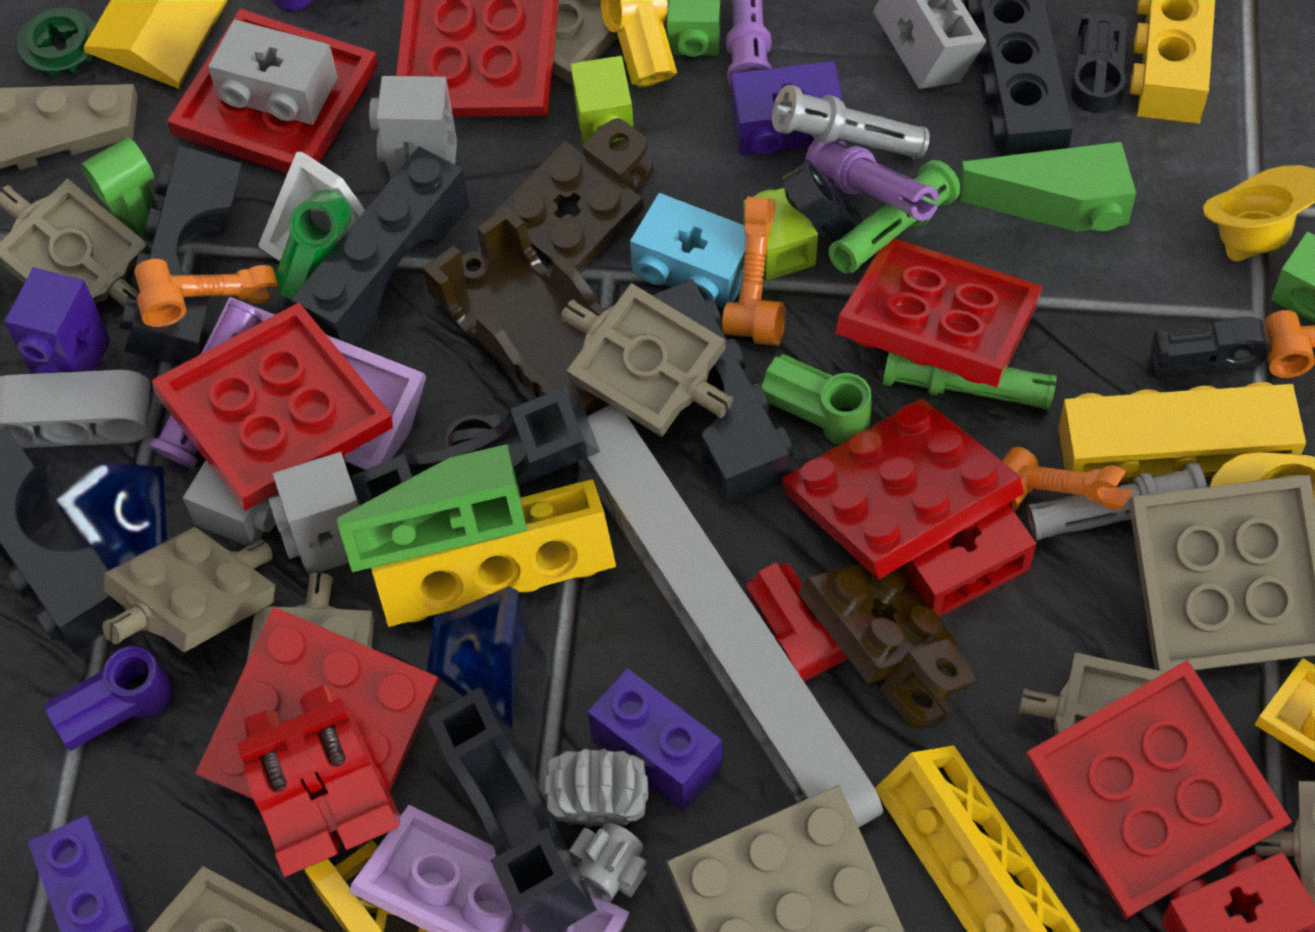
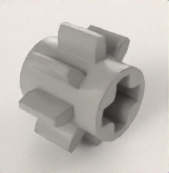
M605 823L597 834L584 827L569 850L590 896L600 901L610 902L618 890L632 897L647 873L643 869L647 862L639 857L644 849L641 841L627 829L613 823Z

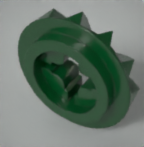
M53 8L43 11L32 17L20 30L17 38V49L21 60L29 65L34 74L46 71L55 78L60 71L66 69L75 74L78 64L92 63V55L84 52V45L96 25L90 16L77 9ZM56 34L58 39H62L67 47L64 50H57L53 46L52 42L54 40L52 35Z

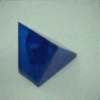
M99 462L54 497L74 537L85 548L92 547L108 571L167 541L163 466Z
M508 586L435 617L427 672L438 676L463 697L481 687L508 721L512 731L525 631L518 590Z

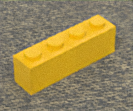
M1256 382L1238 388L1216 389L1212 386H1198L1188 391L1162 393L1146 389L1131 395L1117 396L1087 393L1076 398L1064 399L1058 424L1065 470L1088 473L1093 469H1103L1109 465L1118 466L1127 471L1119 483H1130L1138 474L1149 472L1154 477L1182 471L1186 464L1197 462L1200 465L1205 478L1213 477L1224 463L1241 454L1263 452L1302 455L1306 445L1293 384L1272 385L1268 382Z

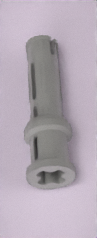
M789 84L784 86L778 93L772 111V123L775 131L785 134L793 130L812 135L815 141L824 144L841 139L870 148L901 154L915 160H919L925 155L929 145L930 135L926 127L914 126L882 116L845 108L843 101L838 97L826 95L822 99L803 94L800 87Z
M1197 462L1186 464L1182 471L1152 477L1149 472L1140 473L1137 477L1133 478L1131 484L1121 485L1118 488L1133 490L1132 497L1205 488L1207 484L1200 465ZM1082 495L1064 497L1063 499L1027 504L1026 507L1030 531L1035 541L1058 534L1131 520L1128 501L1122 509L1112 510L1100 505L1098 502H1092Z

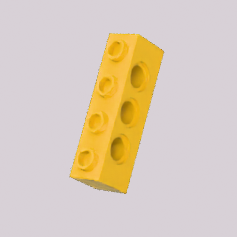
M1138 0L1137 14L1146 15L1145 23H1137L1133 54L1142 55V62L1133 64L1129 94L1139 95L1137 117L1200 124L1209 92L1215 0Z
M593 479L521 497L527 528L526 532L372 567V574L388 627L406 622H418L428 616L462 607H475L485 601L519 592H532L542 586L576 577H588L599 571L616 567L604 510Z

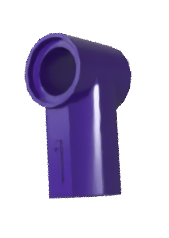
M128 646L119 649L111 655L103 671L45 702L44 705L63 743L72 751L132 716L148 718L158 714L171 699L172 687L169 678L148 650L139 646ZM148 675L145 683L139 688L128 690V686L135 678Z

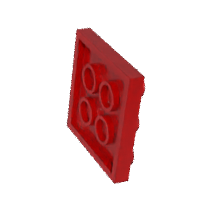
M405 0L396 76L446 77L453 117L548 116L559 0Z
M239 9L234 17L235 20L330 44L338 78L313 125L297 120L286 121L275 117L271 113L248 107L237 108L218 99L208 65L230 28L231 22L167 120L171 134L288 173L296 152H303L320 163L377 69L376 52Z
M894 238L888 245L878 251L841 311L835 334L852 339L861 346L876 347L906 357L915 364L930 365L960 375L966 381L977 384L984 383L997 388L1038 305L1043 286Z
M300 303L289 307L152 380L156 396L244 511L278 493L273 473L341 452L342 456L393 429L392 414Z
M923 398L901 408L895 414L867 430L857 433L846 442L818 458L808 461L802 467L781 478L786 495L878 580L1024 494L1021 476Z
M273 606L195 774L253 799L244 774V763L240 758L236 743L246 739L245 719L264 710L276 711L284 723L303 714L299 703L303 693L326 685L330 688L336 699L342 698L361 731L376 768L379 769L389 792H391L440 679L433 674ZM324 788V789H322V790H319V791H317V792H315V793H313V794H316V793L319 794V793H321V792H324V791L326 790V788ZM368 841L359 844V846H365L368 843Z
M1188 660L1032 748L1025 755L1125 919L1292 823Z

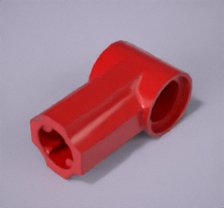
M774 563L758 571L757 575L745 584V594L805 682L849 659L798 594L803 584L789 563L784 565Z

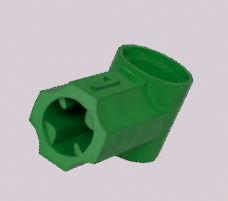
M331 190L317 191L294 209L290 216L289 226L291 231L275 275L279 286L273 287L280 292V295L291 299L340 241L342 233L347 229L351 220L350 206L342 195ZM312 208L320 209L328 215L331 222V230H322L313 223L310 215Z

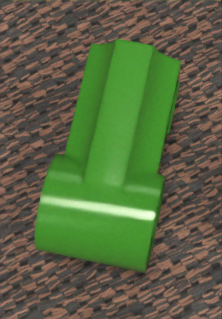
M128 136L82 162L81 167L91 187L104 203L106 210L141 237L144 234L151 206L158 208L148 183L154 179V175L145 156L137 144Z
M784 354L779 358L775 357L766 370L761 387L768 403L820 426L825 437L832 443L840 445L857 433L871 427V389L860 376L851 373L832 376ZM851 408L854 410L843 412L839 411L838 409Z

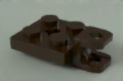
M620 118L610 120L600 127L582 145L584 154L565 140L493 212V215L508 206L525 222L533 249L537 252L538 256L550 265H552V261L561 255L581 274L645 209L642 197L636 193L649 180L654 170L652 159L645 155L648 149L647 139ZM617 138H625L628 140H622L610 146L612 141H614ZM567 202H577L580 212L577 216L573 217L570 214H566L561 219L557 217L561 205Z
M860 563L809 577L798 592L868 684L887 678L879 689L896 711L912 726L920 728L943 720L951 710L946 696L961 690H967L975 681L972 669L955 648L958 644L957 641L942 624L940 617L928 607L900 568L878 580ZM945 667L952 677L945 676L940 670ZM912 695L921 698L926 703L927 708L916 704Z

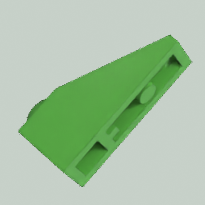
M1122 142L962 161L959 182L961 187L960 202L1075 232L1094 229L1097 231H1109L1118 226L1129 224L1136 191Z
M508 444L450 457L337 518V525L352 572L527 531Z

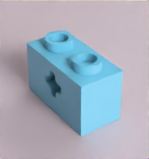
M659 193L630 240L632 272L639 274L641 278L651 284H664L669 287H675L694 280L703 298L710 296L717 306L725 308L727 302L735 301L743 281L741 278L744 271L743 261L745 260V226Z

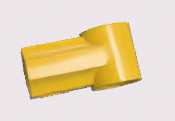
M600 0L601 14L605 26L609 31L617 32L632 85H637L638 88L653 86L662 81L670 80L677 74L663 25L667 17V0Z

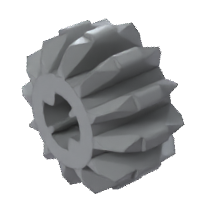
M583 749L580 752L566 751L548 761L547 775L544 776V796L547 801V810L552 814L554 820L565 822L568 825H586L587 827L603 826L605 823L627 825L631 821H637L645 815V803L648 801V777L645 775L644 761L635 755L627 754L625 751L612 752L606 749Z

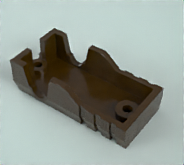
M508 206L477 227L478 243L480 246L476 251L467 252L461 256V252L453 245L423 268L428 293L437 304L454 319L467 336L474 338L522 385L524 384L536 398L565 387L581 399L587 416L609 405L568 379L566 370L583 349L586 334L561 321V314L565 307L568 308V303L571 300H575L578 304L598 316L608 309L606 307L603 309L599 305L598 299L580 272L563 256L559 255L552 261L551 270L542 264L537 252L532 247L525 222ZM471 266H481L476 271L467 270Z

